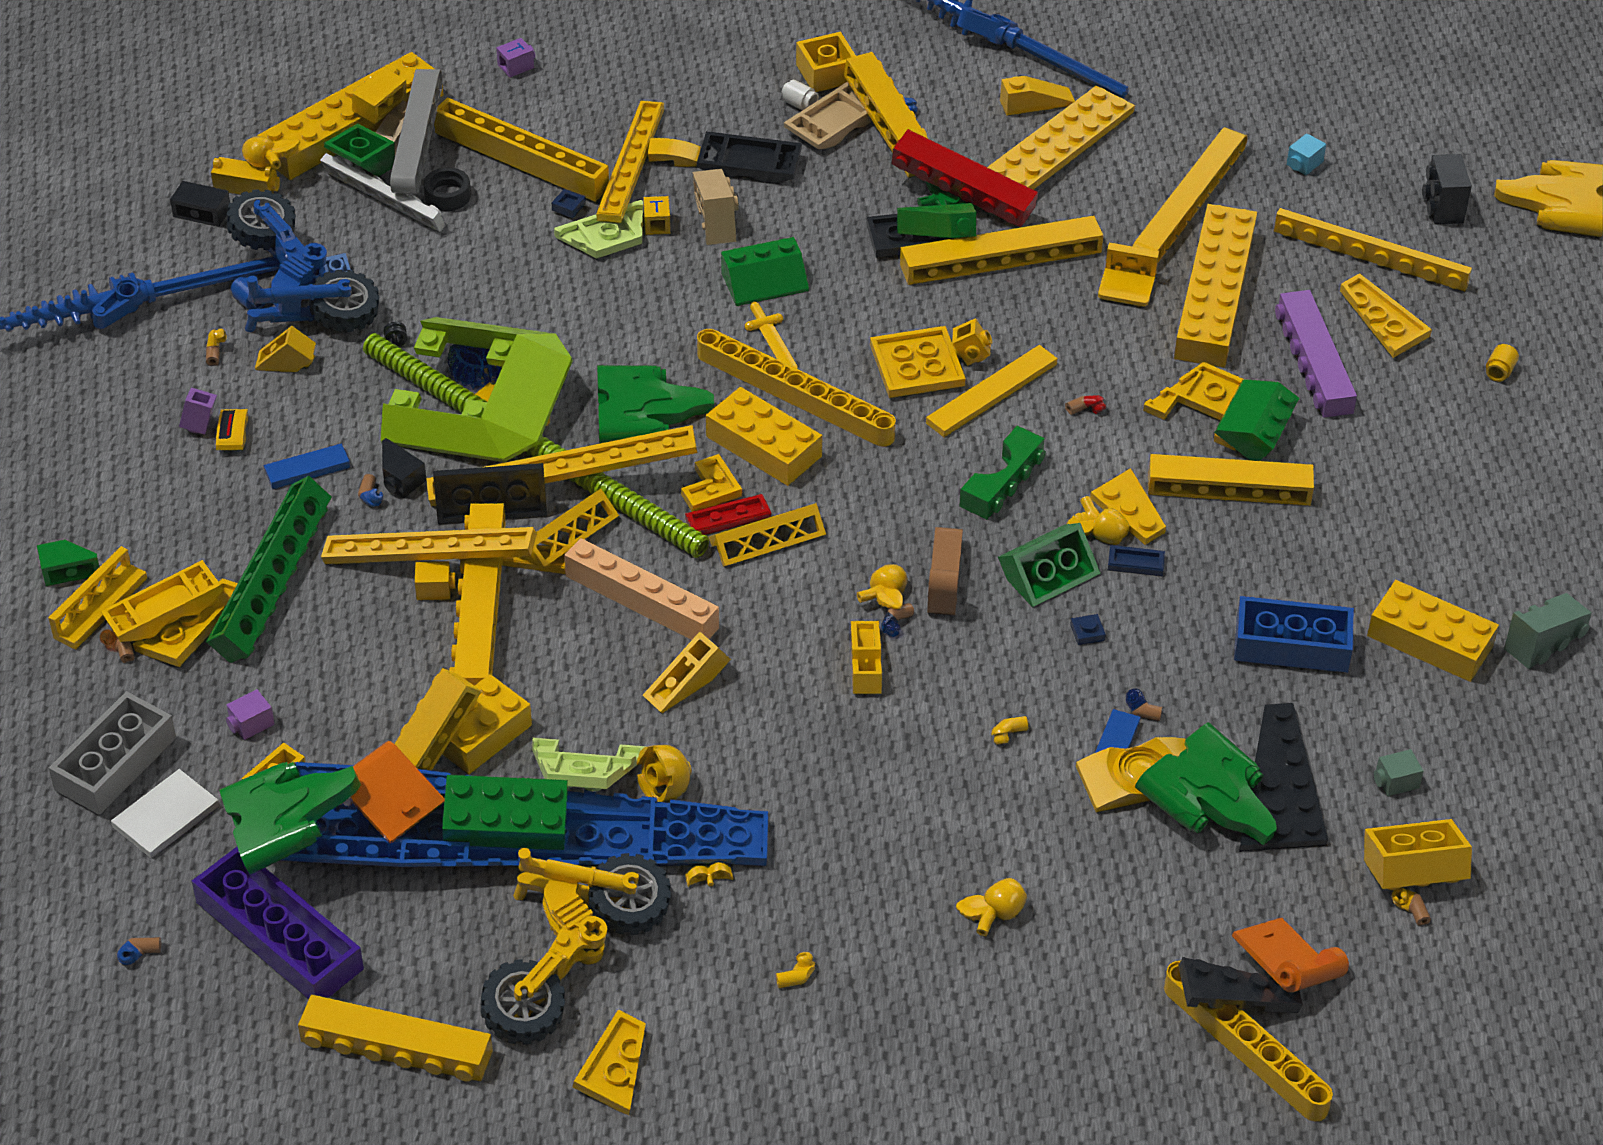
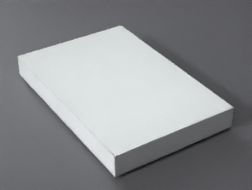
M178 769L112 819L111 824L115 830L152 859L218 808L219 801Z

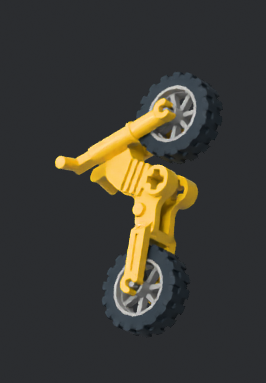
M522 848L519 850V869L524 871V873L517 877L518 883L513 896L516 900H523L528 890L544 893L543 909L550 929L556 935V939L549 951L539 962L529 960L528 963L523 962V959L514 960V963L511 964L506 962L500 965V969H494L489 974V979L485 980L481 994L480 1011L482 1018H485L486 1027L489 1030L492 1029L496 1037L499 1039L504 1037L508 1039L507 1042L516 1044V1041L523 1042V1045L531 1044L534 1040H537V1042L544 1040L548 1033L551 1035L556 1030L557 1024H560L562 1020L565 990L563 986H560L561 979L567 975L578 961L589 965L597 963L602 959L607 929L610 930L612 928L616 930L615 933L623 935L624 932H630V935H638L640 931L646 933L652 930L653 925L658 926L662 922L663 916H666L668 911L671 884L669 878L666 879L665 870L662 867L658 868L656 866L657 862L652 859L646 860L640 854L629 856V853L621 854V857L616 858L612 856L608 858L605 864L602 862L596 869L593 866L589 868L551 859L547 861L531 857L529 849ZM638 881L643 883L644 885L638 886ZM650 891L652 899L650 900L640 894ZM636 902H638V903L643 904V905H645V906L642 907V908H637V909H636V905H635V904H636ZM596 928L599 931V933L597 934L591 931H593ZM584 949H596V952L594 950L586 952ZM506 990H509V992H510L514 997H500V996L502 995L503 992H505ZM544 999L546 1002L545 1008L539 1006ZM501 1005H513L508 1012L501 1007ZM532 1012L538 1013V1015L530 1017Z

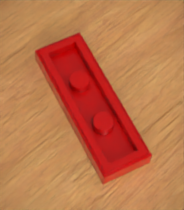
M763 494L685 513V520L689 527L700 531L702 535L771 517V510Z

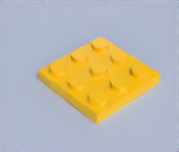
M946 326L870 337V347L889 398L965 386L966 378Z

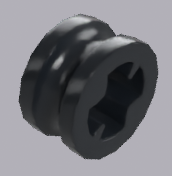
M390 322L383 329L384 338L392 344L401 346L408 340L406 326L401 322Z

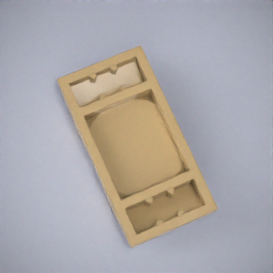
M846 82L785 121L784 127L817 149H826L836 146L849 132L855 128L865 127L872 119L849 83Z

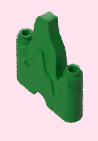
M597 365L599 444L669 430L668 424L679 423L695 415L709 413L714 409L713 393L696 387L666 383V369H661L660 366Z
M1209 722L1186 738L1184 742L1186 749L1179 756L1166 754L1148 768L1135 785L1138 791L1191 832L1199 833L1204 829L1209 821L1206 815L1219 825L1245 833L1262 845H1265L1273 838L1277 829L1276 821L1269 810L1250 789V787L1254 788L1262 780L1264 775L1261 773V768Z
M294 761L291 763L283 762L219 789L225 810L233 818L236 827L233 830V835L240 856L250 875L317 842V838L322 836L316 821L349 799L361 786L353 766L332 773H312L301 776Z

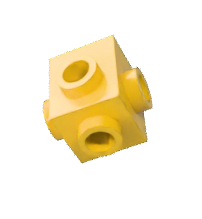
M976 318L953 328V348L957 357H962L967 366L975 362H981L990 356L991 344L993 343L992 337L988 330H983Z

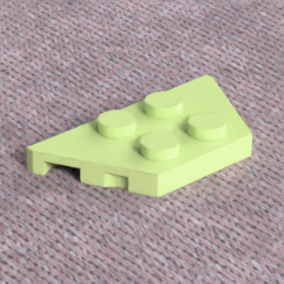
M639 200L629 203L621 223L597 221L595 214L555 227L554 236L596 259L642 244L643 201Z

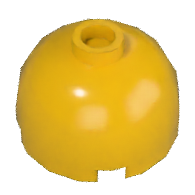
M652 745L644 747L640 751L637 765L642 764V774H637V778L645 796H653L657 798V802L665 803L670 802V799L676 800L686 791L692 773L691 765L683 753L671 745ZM667 786L663 793H658L656 787Z

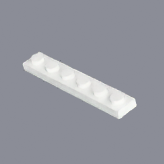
M326 153L320 160L328 174L438 232L442 231L446 226L441 217L442 213L438 208L433 205L427 206L414 195L408 196L406 194L392 193L391 186L385 184L378 176H369L363 169L358 166L352 167L339 156L333 157Z

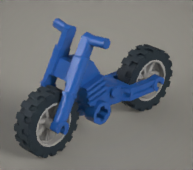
M256 189L250 193L247 191L243 192L240 197L236 196L232 199V203H229L227 211V230L229 234H232V239L234 241L238 240L240 245L244 247L250 246L254 250H258V248L268 250L281 263L278 272L272 280L271 288L259 289L256 276H249L247 278L249 302L253 304L273 303L276 306L248 310V319L245 326L247 332H253L256 329L257 322L265 321L277 323L292 321L312 322L316 320L318 323H323L325 328L329 329L331 327L334 328V331L341 332V330L354 332V329L358 328L361 330L365 328L366 324H372L374 317H377L379 307V290L377 286L374 287V282L371 279H367L366 275L362 273L356 274L352 270H347V272H342V270H335L333 273L330 271L326 272L324 267L327 257L326 248L318 243H310L304 246L294 235L295 208L291 206V202L287 198H282L283 195L279 193L273 194L270 190L262 192ZM302 299H310L309 306L301 308Z

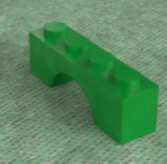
M1017 425L1003 441L1002 459L1008 466L992 474L974 473L960 489L959 507L986 520L993 513H998L1003 506L1004 500L1008 496L1012 497L1017 490L1018 484L1022 480L1026 481L1031 474L1032 468L1036 464L1040 465L1044 460L1046 454L1044 450L1045 438Z

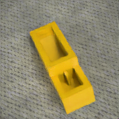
M851 621L853 694H882L879 621Z

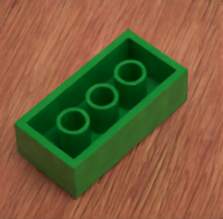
M447 775L442 827L443 841L470 842V846L564 850L568 780Z

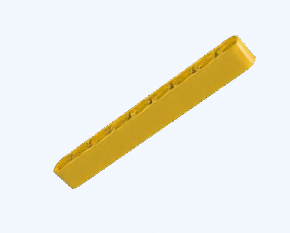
M1224 127L1139 235L1132 247L1159 251V262L1167 252L1165 249L1168 250L1177 239L1176 235H1180L1187 226V221H1190L1199 210L1197 207L1203 205L1209 197L1208 193H1212L1219 184V179L1222 180L1231 168L1229 165L1232 166L1241 155L1239 152L1244 151L1248 136Z
M704 329L698 333L697 356L701 361L875 445L886 447L895 441L896 419L892 414L719 331Z

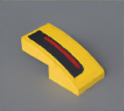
M224 409L220 411L216 434V450H243L246 442L245 429L248 422V409Z

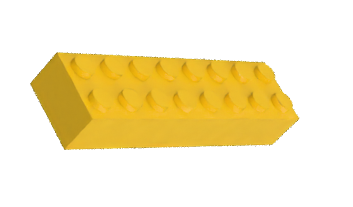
M413 52L384 66L406 80V98L403 100L405 102H408L415 70L434 69ZM380 69L258 134L257 136L271 139L274 144L287 139L300 141V145L292 154L281 159L279 158L281 167L276 170L291 180L321 163L320 160L326 153L335 156L336 154L324 147V143L352 126L360 124L376 132L386 115L376 124L352 111L351 95L356 87L361 86L372 74ZM442 84V91H441L440 97H442V96L444 95V94H443V84Z
M1207 204L1177 334L1174 359L1200 364L1205 362L1212 366L1226 367L1254 236L1256 211Z

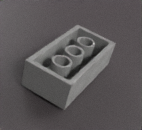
M126 691L49 767L54 790L100 815L176 739L172 715Z

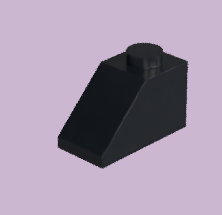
M385 438L382 440L384 486L390 493H396L405 498L427 481L425 463L389 439Z

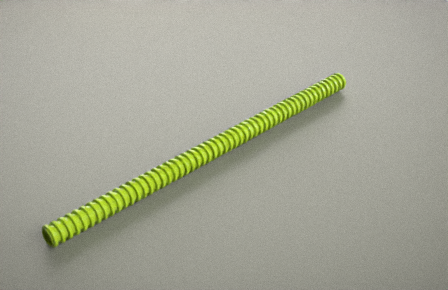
M377 333L368 336L363 344V352L370 355L371 358L399 373L400 376L410 380L413 384H417L418 387L441 399L442 402L452 406L455 410H459L460 413L463 412L468 400L487 402L485 399L475 395V393L470 392L467 388L457 384V382L452 381L449 377L415 358V356L410 355L402 348H398L397 345L392 344ZM541 436L538 445L525 452L532 457L566 451V449L561 448L560 445L550 441L547 437ZM604 472L570 479V481L575 482L578 486H582L583 489L588 490L591 494L602 489L615 509L627 514L628 517L633 518L641 525L646 526L693 557L698 558L707 550L709 545L708 536L702 535L700 531L689 527L687 523L676 519L674 515L663 511L661 507L650 503L648 499H644L643 496L638 495L635 491H631L630 488L618 483L617 480L605 475Z

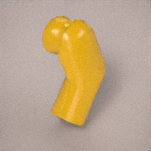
M1027 717L1008 718L1000 721L991 732V735H994V743L996 745L1008 743V733L1027 731Z

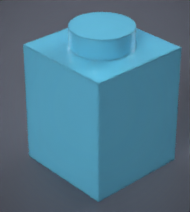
M1306 133L1289 147L1286 165L1304 175L1309 174L1324 162L1326 143Z

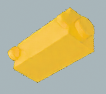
M224 157L214 158L211 178L215 188L228 190L229 193L239 195L246 191L250 193L256 189L262 192L270 190L272 191L271 193L279 190L280 178L277 177L276 169H273L271 165L265 168H257L242 160Z

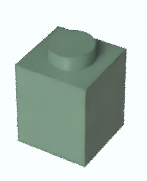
M1409 749L1379 757L1377 768L1374 771V780L1378 787L1383 788L1387 796L1420 788L1424 771L1413 751Z

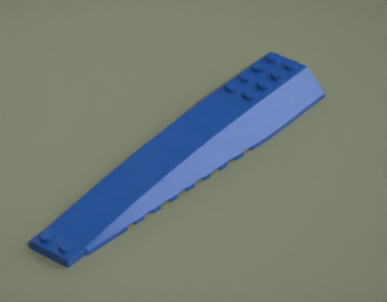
M295 762L301 776L312 773H332L354 766ZM418 769L445 798L447 775H451V773ZM584 789V793L568 791L565 849L529 850L532 858L546 861L551 859L579 866H599L602 862L605 864L608 858L612 856L616 858L621 857V854L629 853V856L643 855L644 859H652L657 862L656 866L712 865L718 862L766 866L768 811L738 810L736 807L671 799L670 803L657 802V798L642 796L639 799H631L627 794L621 793L606 796L598 795L596 791H588ZM341 804L316 821L322 836L317 838V842L282 860L396 867L519 865L518 852L522 848L470 846V842L443 841L444 804L390 844L354 804L350 806Z

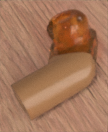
M109 629L101 632L99 636L100 642L107 648L118 651L121 662L134 660L131 641L120 642L115 633Z

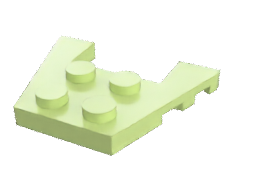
M533 738L532 751L545 779L568 780V789L571 787H585L588 791H599L609 788L637 766L639 753L646 747L620 745L616 756L558 752L559 740Z

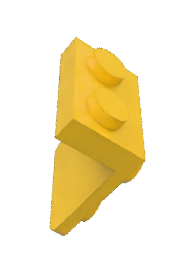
M1109 242L1106 265L1098 297L1104 300L1143 307L1147 306L1157 274L1159 251Z

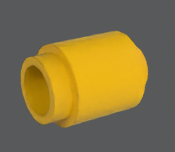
M1508 344L1497 345L1486 363L1487 376L1497 382L1507 379L1519 360L1517 350Z

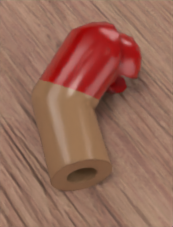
M1089 395L1067 402L1065 409L1070 415L1092 407V411L1097 414L1106 409V404L1103 402L1105 399L1102 396Z

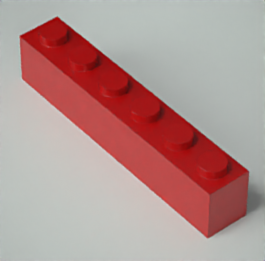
M909 129L906 130L893 148L891 164L898 169L911 173L919 179L939 187L943 191H947L966 202L982 208L986 212L1005 219L1009 223L1022 227L1035 209L1037 191Z

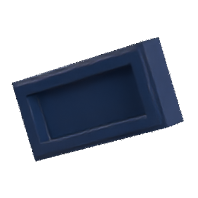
M1110 545L1107 570L1163 576L1165 551Z

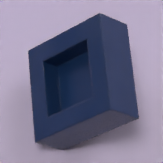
M563 189L551 203L552 211L574 218L585 206L586 196Z
M1098 614L1071 618L1070 626L1078 645L1105 641L1106 634Z

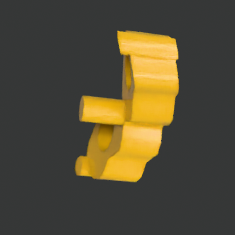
M718 862L710 865L708 868L705 866H695L685 874L688 887L707 880L708 886H713V879L733 880L731 867Z

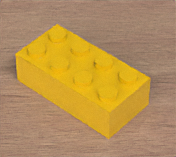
M739 387L706 414L707 438L787 486L822 457V434L742 387Z
M1395 579L1371 615L1367 636L1471 682L1494 646L1499 624Z

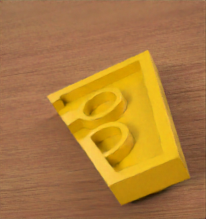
M1131 468L1091 492V500L1103 510L1113 508L1119 511L1130 525L1129 532L1144 545L1165 533L1166 525Z
M618 1009L575 1078L573 1088L619 1112L629 1115L646 1023Z

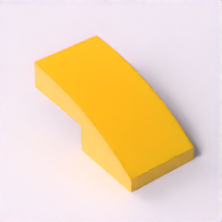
M650 138L648 149L649 162L674 160V165L678 167L697 166L701 146L677 139Z

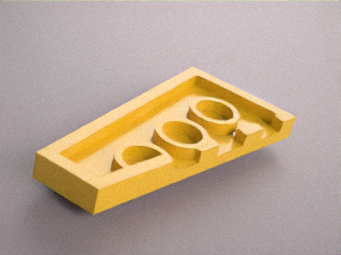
M1360 273L1341 283L1340 292L1393 358L1431 336L1432 329Z
M222 578L218 582L221 584L223 591L200 614L182 616L177 621L165 625L155 637L147 638L144 641L137 640L132 644L134 650L145 656L180 667L212 632L238 583Z

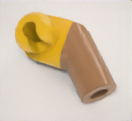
M222 328L218 330L213 329L208 334L206 363L209 366L219 364L220 343H224L227 340L226 332Z
M1404 888L1393 890L1391 895L1393 903L1397 907L1411 912L1418 926L1428 924L1431 921L1424 901L1419 894Z

